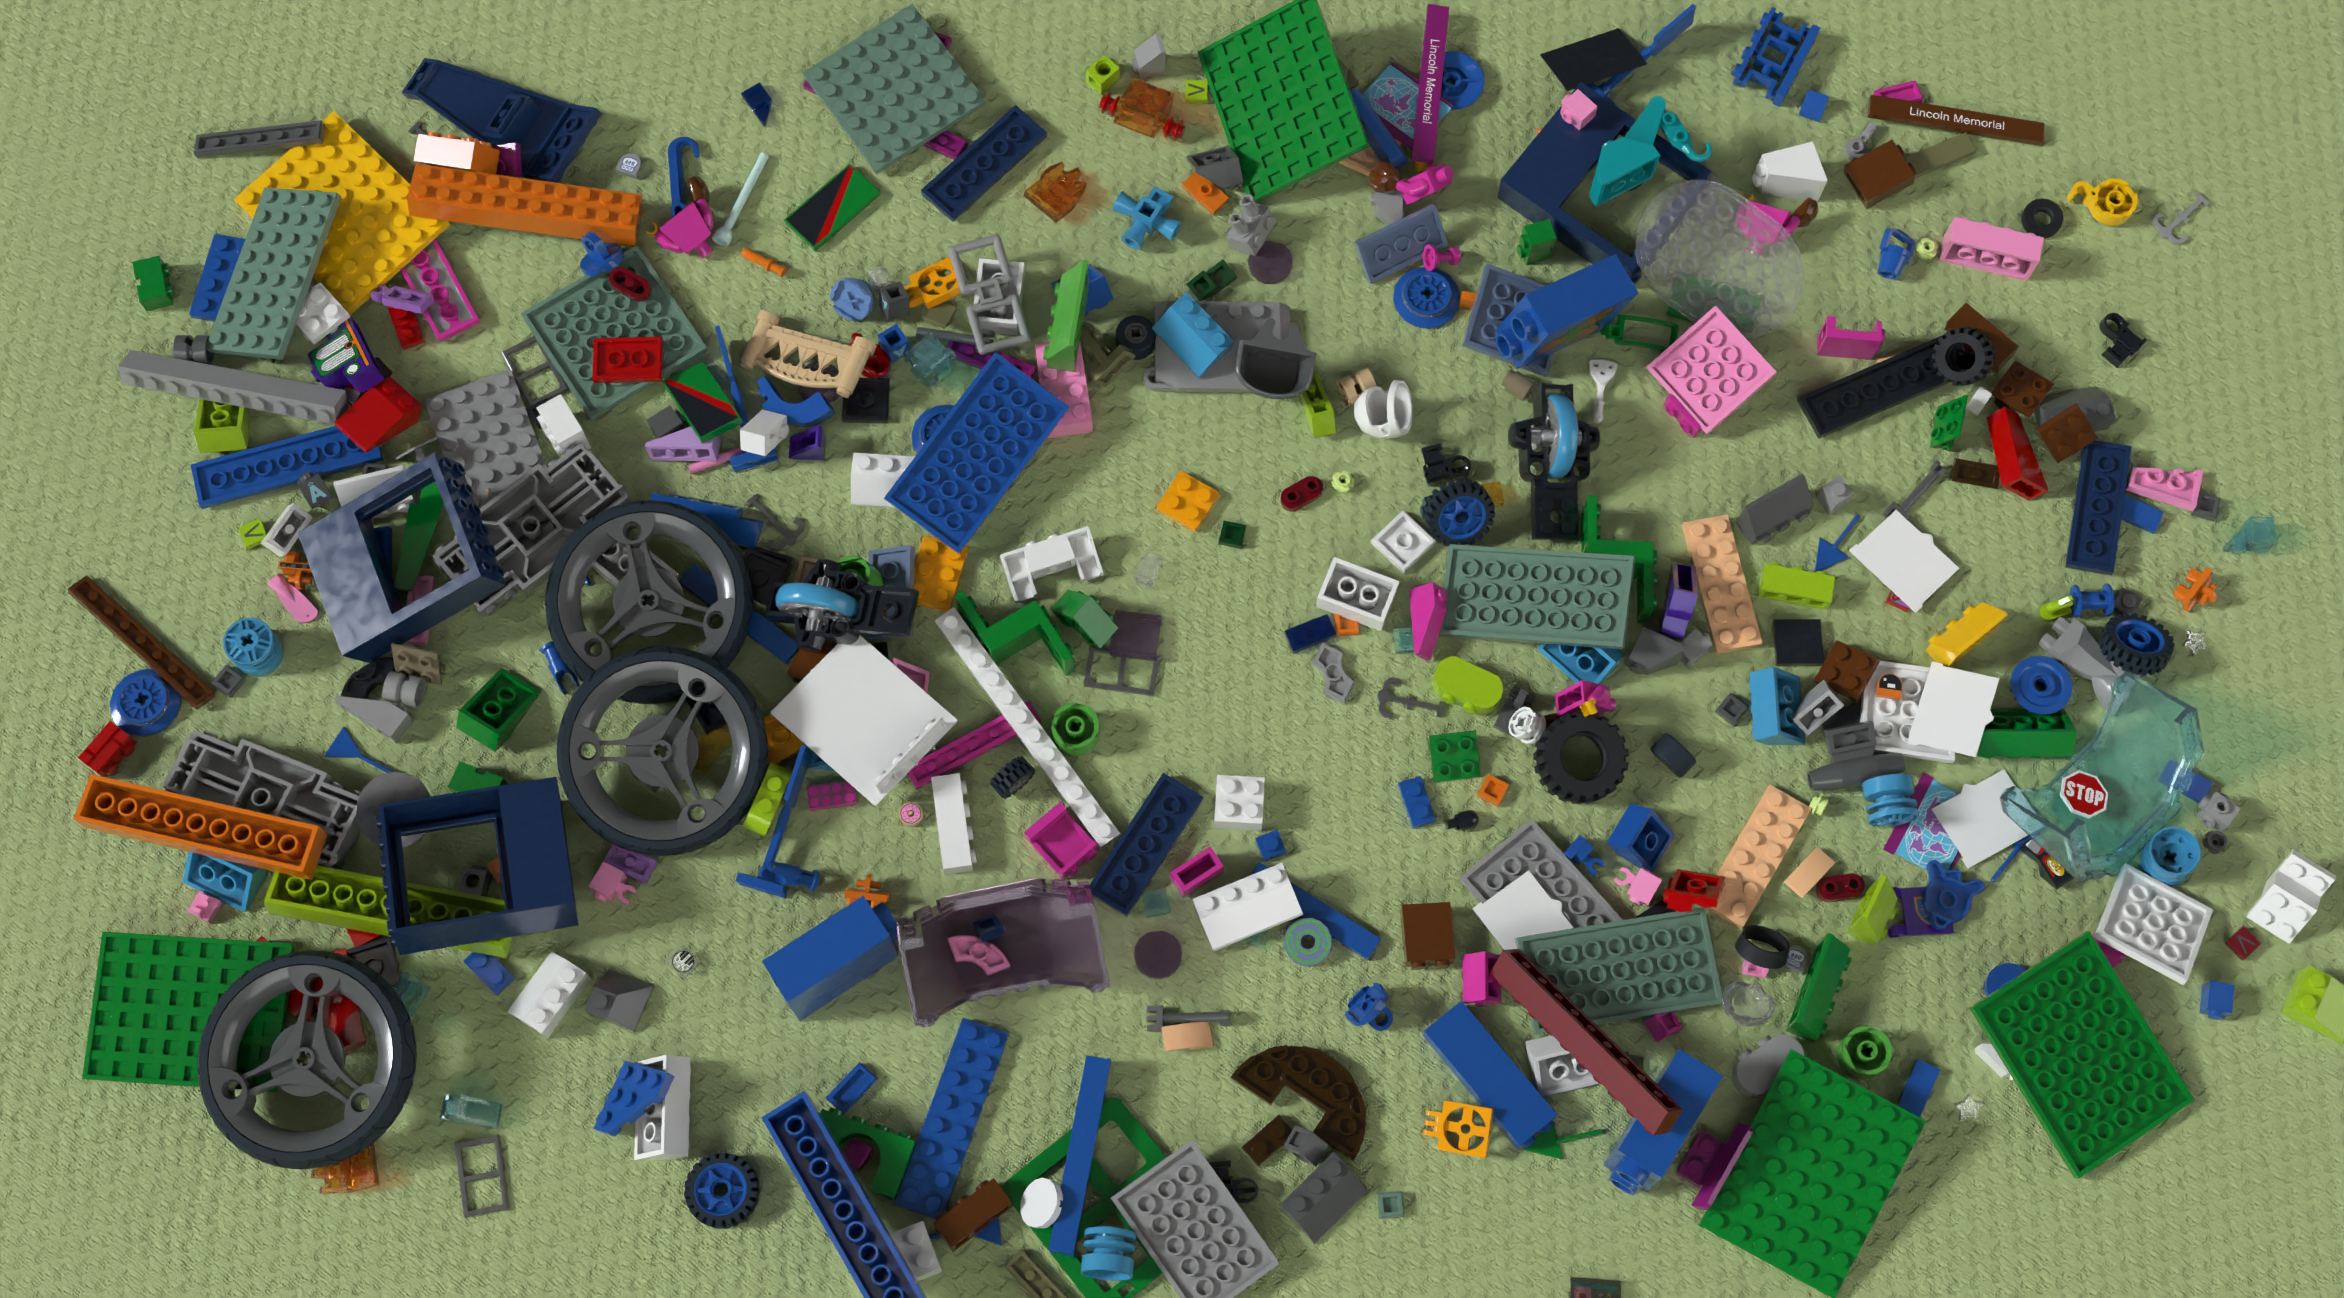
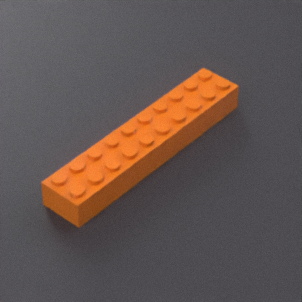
M417 163L415 164L407 197L409 216L582 239L588 232H593L603 242L636 246L643 211L642 194Z
M90 774L74 816V820L84 828L309 880L313 878L328 835L317 825Z

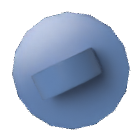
M846 277L839 280L831 289L830 299L831 301L833 300L834 309L843 318L850 321L865 319L874 307L873 288L864 280Z

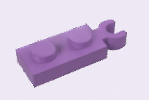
M385 285L377 286L378 292H370L371 298L375 302L382 301L385 306L422 314L434 303L433 294L398 286L388 289Z

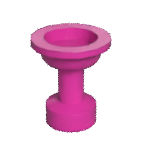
M1426 245L1423 250V263L1426 270L1433 271L1441 261H1448L1449 265H1459L1461 261L1459 248L1450 247L1447 252L1439 253L1438 249L1433 245Z

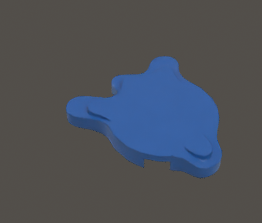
M1932 860L1926 865L1928 883L1923 891L1922 903L1930 918L1931 925L1937 930H1942L1947 925L1959 922L1968 914L1973 897L1983 891L1985 885L1980 879L1964 883L1961 881L1962 873L1960 870H1945L1938 861Z

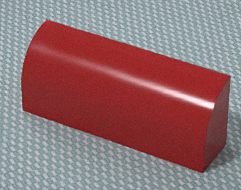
M346 948L333 951L334 953L348 956ZM321 978L315 983L316 991L323 987V980ZM342 994L332 997L329 1005V1027L342 1040L345 1053L360 1048L366 1043L358 1005ZM315 997L318 1009L320 998Z

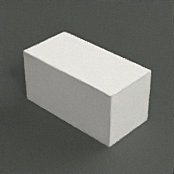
M1979 387L1966 409L1978 416L1992 393Z

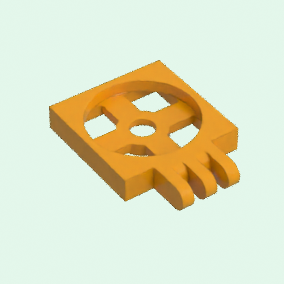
M949 257L909 275L911 284L904 287L910 296L909 308L924 303L927 309H930L962 294ZM944 269L951 271V274L945 277H939L937 274ZM929 278L930 284L920 288V281ZM938 281L943 282L941 286L937 287L934 285ZM955 282L953 287L948 290V285ZM932 292L939 293L937 295H930Z
M1444 1100L1442 1112L1426 1110V1115L1435 1116V1120L1425 1119V1125L1434 1126V1129H1424L1423 1134L1439 1137L1437 1150L1487 1158L1494 1108ZM1457 1108H1463L1462 1120L1459 1122L1448 1120L1449 1114ZM1474 1110L1482 1116L1486 1127L1475 1125L1472 1121ZM1463 1124L1470 1126L1468 1134L1462 1132L1461 1127ZM1447 1131L1457 1132L1460 1136L1458 1147H1454L1449 1143L1446 1138ZM1474 1135L1484 1137L1483 1142L1477 1148L1469 1149L1471 1137Z

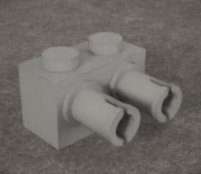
M1246 194L1239 201L1243 207L1241 213L1235 212L1230 215L1232 218H1229V222L1232 228L1227 234L1226 239L1234 251L1256 256L1277 220L1269 207L1256 204L1252 195Z

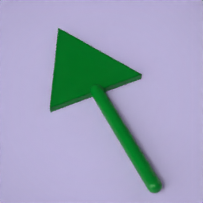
M1553 1126L1546 1133L1543 1132L1539 1135L1533 1144L1523 1150L1563 1160L1560 1143L1602 1134L1604 1130L1597 1129L1558 1139L1555 1127Z

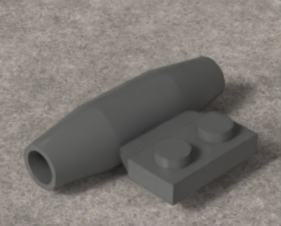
M1866 721L1825 730L1827 750L1835 762L1807 772V781L1812 791L1842 790L1862 786L1864 781L1874 777L1905 772V762L1901 754H1873L1877 745L1874 723Z

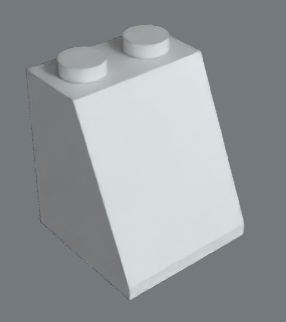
M1813 141L1762 154L1752 176L1754 186L1758 187L1761 195L1804 201L1809 197L1818 201L1828 181Z

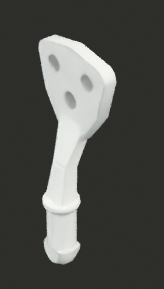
M1590 360L1589 362L1590 374L1597 384V396L1593 403L1594 413L1592 415L1595 423H1600L1603 420V407L1605 405L1603 392L1606 384L1614 378L1618 368L1617 363L1608 360Z

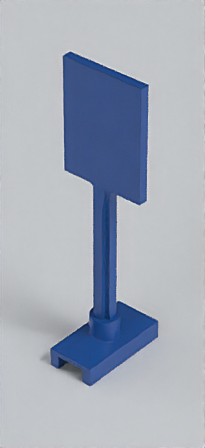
M1694 4L1654 36L1651 46L1639 53L1645 61L1651 55L1655 57L1692 25L1696 9ZM1635 69L1614 75L1598 87L1594 83L1586 86L1615 105L1607 96L1615 86Z
M718 325L715 326L731 382V394L735 409L743 422L740 424L742 428L749 421L740 389L735 381L725 341ZM775 448L766 456L745 451L744 454L730 457L734 472L779 460Z
M801 745L784 796L786 803L780 812L763 867H760L757 876L738 872L735 881L741 886L785 898L788 889L781 884L763 879L761 873L765 869L768 870L767 864L769 862H775L791 815V807H795L812 756L811 751L805 745Z

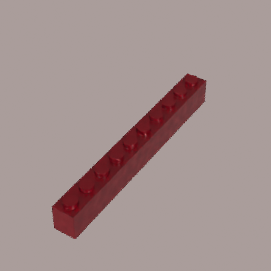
M1519 949L1503 950L1490 972L1496 979V982L1512 995V998L1528 1011L1532 1018L1544 1026V1030L1554 1036L1560 1042V1046L1570 1052L1576 1058L1577 1063L1586 1068L1593 1075V1079L1602 1084L1609 1091L1610 1096L1619 1101L1626 1108L1627 1113L1635 1117L1643 1125L1645 1131L1653 1136L1669 1133L1683 1109Z

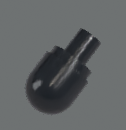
M1473 810L1461 811L1455 814L1453 819L1445 820V825L1447 829L1457 828L1464 831L1476 827L1479 817Z

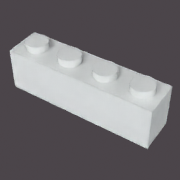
M960 773L931 777L944 874L973 871L972 863H977L975 849H970L969 840H974L972 826H967L966 817H971L969 803H964L963 795L968 794L966 780L961 781Z

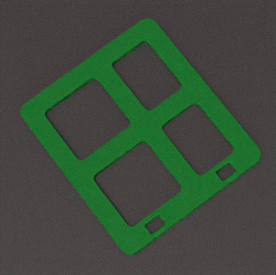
M1110 1098L1104 1102L1099 1129L1109 1121H1114L1143 1156L1146 1163L1123 1183L1115 1185L1093 1158L1089 1181L1101 1195V1200L1082 1215L1077 1242L1084 1238L1085 1229L1097 1227L1111 1215H1116L1128 1230L1133 1231L1111 1197L1166 1158L1125 1105L1117 1098ZM1072 1129L1004 1183L1003 1191L1012 1201V1205L1020 1215L1021 1199L1028 1185L1041 1177L1064 1157H1067ZM1050 1225L1048 1228L1043 1229L1029 1226L1047 1250L1050 1251L1049 1245L1053 1227ZM1137 1235L1136 1241L1147 1253V1260L1133 1270L1132 1279L1120 1281L1107 1292L1103 1291L1093 1278L1081 1274V1262L1075 1255L1074 1258H1070V1256L1051 1253L1085 1298H1133L1163 1274ZM1130 1282L1134 1289L1122 1297L1118 1290Z

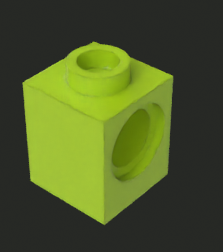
M1105 54L1086 70V82L1100 95L1120 79L1119 64L1114 59H1109ZM1102 72H1108V74H1106V75H1102V74H1100V73H1102Z

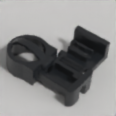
M2109 313L2101 320L2099 328L2103 335L2111 339L2115 345L2112 348L2109 346L2101 355L2118 368L2129 355H2134L2146 342V338L2140 339L2127 327L2129 323L2121 315ZM2107 320L2114 321L2118 326V331L2111 329L2107 325Z
M1441 443L1421 448L1425 462L1423 473L1427 486L1430 487L1433 481L1449 477L1453 481L1457 480V478L1465 479L1470 474L1471 463L1465 456L1456 455L1446 459V463H1444L1445 457H1442L1440 450H1443ZM1456 460H1462L1467 463L1465 466L1451 469V464ZM1468 470V471H1466V472H1465L1464 474H1462V475H1457V474H1455V473H1458V472H1462V471Z
M1231 1160L1208 1162L1230 1192L1231 1190L1230 1194L1237 1203H1249L1256 1199L1259 1189L1254 1180L1242 1178L1232 1180L1231 1184L1232 1176H1229L1228 1167H1231ZM1244 1181L1253 1183L1255 1186L1237 1189L1238 1184ZM1255 1192L1254 1196L1250 1199H1242L1237 1195Z

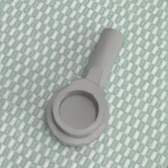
M1870 122L1859 138L1847 141L1845 153L1848 158L1855 160L1866 154L1867 146L1865 143L1876 130L1877 125Z

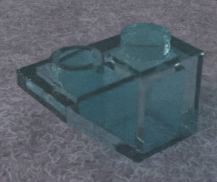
M2273 516L2250 517L2224 545L2223 552L2242 554L2246 551H2255V553L2270 551L2277 543Z

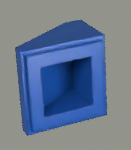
M1808 90L1799 115L1820 122L1829 96Z

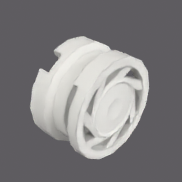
M1522 707L1512 715L1509 721V733L1525 744H1534L1545 731L1546 720L1543 715L1536 713L1533 709Z

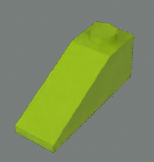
M1314 371L1310 387L1300 394V398L1314 438L1336 433L1334 410L1317 371Z

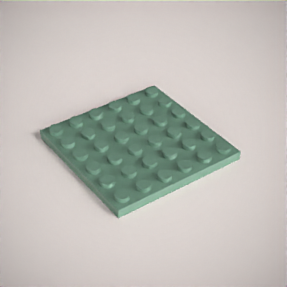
M910 4L803 72L806 81L876 175L987 104L985 98L913 4Z
M638 245L622 254V261L615 268H626L649 282L652 293L646 301L636 302L615 291L609 282L611 271L605 272L602 270L599 271L600 275L583 276L520 313L590 421L656 383H593L594 338L662 336V379L708 352L706 345ZM624 279L618 281L619 284L625 282ZM638 290V291H637L638 294H641V293L644 292V290Z

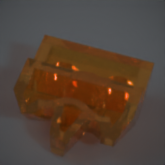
M1063 162L1054 164L1042 172L1040 179L1024 192L1026 199L1056 223L1074 209L1084 194L1087 184L1084 181L1077 182L1081 175L1079 168L1064 171L1065 165Z
M374 1143L347 1160L313 1169L311 1178H322L325 1180V1183L320 1187L319 1194L350 1193L378 1186L379 1177Z

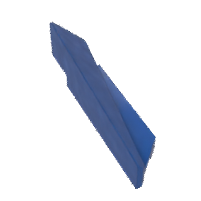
M651 493L650 500L680 504L705 515L722 528L733 542L751 549L756 546L764 521L742 517L743 507L681 495L669 494L668 496Z

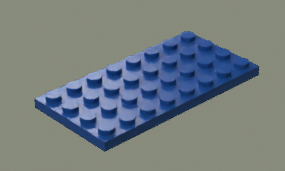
M995 352L884 497V500L957 554H960L1070 407Z

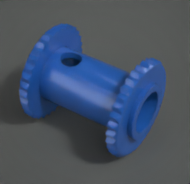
M2105 583L2102 591L2081 592L2079 586L2073 585L2071 587L2069 595H2072L2073 605L2070 608L2074 617H2079L2081 610L2102 609L2106 616H2110L2113 613L2115 598L2110 584Z

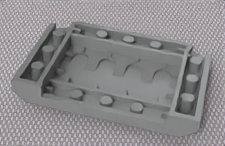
M1164 301L1155 304L1154 325L1176 301ZM1196 301L1234 341L1232 349L1199 378L1156 334L1155 381L1172 386L1173 390L1178 392L1253 393L1240 383L1235 371L1239 340L1254 338L1269 318L1275 320L1273 335L1281 340L1287 338L1289 335L1290 306L1279 302Z

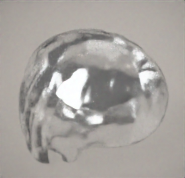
M1739 980L1733 981L1725 987L1722 994V1007L1726 1015L1734 1023L1743 1027H1754L1765 1023L1770 1019L1775 1008L1772 995H1768L1763 990V987L1757 984H1747Z

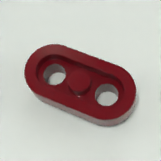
M618 267L609 274L611 287L636 302H643L651 296L652 289L649 282L630 270ZM621 279L625 280V282L622 284L618 283V281ZM638 290H644L641 294L637 293Z
M1315 476L1305 477L1283 490L1280 497L1281 506L1290 512L1301 509L1322 495L1323 483ZM1313 484L1316 488L1309 489L1308 485ZM1294 495L1296 499L1290 500L1288 496Z
M1854 873L1825 877L1816 886V894L1824 902L1855 899L1865 890L1863 878ZM1851 881L1855 882L1857 888H1852L1849 883ZM1826 885H1831L1833 892H1829L1826 889Z

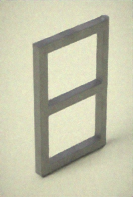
M535 336L501 352L529 406L536 404L546 397L550 400L568 391L560 374ZM537 342L547 362L518 376L508 356ZM550 367L561 387L532 401L522 381Z
M1089 646L1084 687L1153 696L1160 656ZM1094 652L1121 656L1117 685L1089 681ZM1126 657L1154 660L1149 690L1122 686Z
M495 1135L456 1143L455 1151L464 1218L509 1210L500 1136ZM495 1142L498 1170L465 1177L461 1148ZM499 1176L503 1204L469 1211L466 1182Z

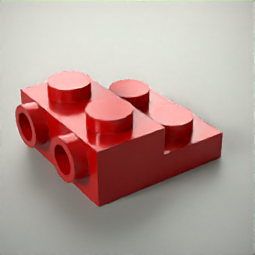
M1677 869L1674 878L1670 877L1668 888L1664 892L1663 902L1667 903V908L1674 909L1677 912H1691L1694 904L1704 908H1716L1724 888L1725 877Z

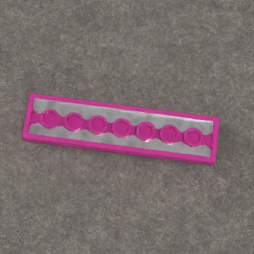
M436 239L405 267L400 269L411 290L433 294L434 303L423 313L439 343L481 323Z

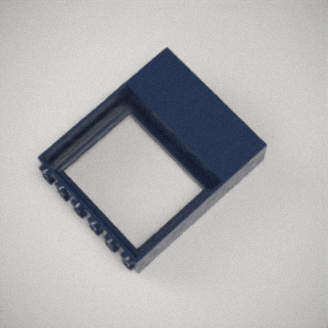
M1580 82L1571 94L1579 89L1597 105L1595 117L1579 131L1573 124L1567 123L1562 118L1560 107L1500 181L1498 199L1532 223L1549 219L1557 240L1591 264L1616 254L1631 281L1636 284L1643 275L1642 270L1644 267L1649 268L1656 259L1655 254L1657 251H1663L1667 246L1669 236L1672 233L1675 235L1679 231L1684 217L1689 218L1694 212L1696 202L1698 200L1702 202L1709 192L1707 189L1712 183L1710 180L1712 171L1699 162L1689 159L1685 153L1673 147L1670 142L1656 134L1653 146L1660 154L1659 162L1689 183L1630 256L1625 254L1561 209V206L1598 162L1602 146L1609 140L1615 141L1619 135L1625 137L1636 122L1635 118Z
M433 453L298 532L342 656L366 663L376 660L392 650V643L404 644L506 585L503 577L504 571L497 562L496 550L489 541L488 529L481 520L480 508L473 499V490L467 483L465 478L466 472L461 463ZM436 481L469 570L403 608L371 518Z
M557 777L379 804L380 814H376L378 829H380L378 840L383 855L380 856L382 871H384L385 875L383 887L387 895V899H385L386 912L389 915L387 928L389 935H391L392 946H397L399 955L579 926ZM494 822L505 911L411 926L401 837Z

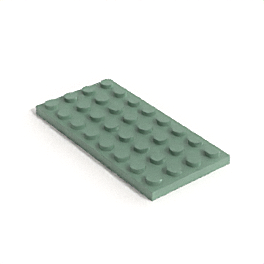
M264 188L206 344L207 351L210 353L283 360L342 198L338 193Z
M1449 544L1443 587L1448 598L1446 601L1447 611L1439 636L1624 649L1635 557L1629 555Z
M1704 907L1692 909L1691 912L1676 911L1515 938L1517 949L1535 964L1596 1025L1724 1003ZM1530 1016L1533 1035L1547 1033L1544 1030V1026Z

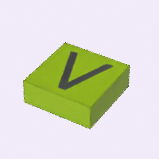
M1207 80L1185 81V103H1207Z
M260 518L238 527L248 550L261 545L262 540L267 535L263 521Z

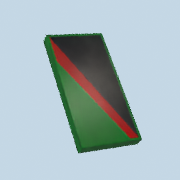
M849 163L787 216L784 222L815 252L880 196V192Z
M703 361L662 381L665 389L702 444L743 423L740 415Z

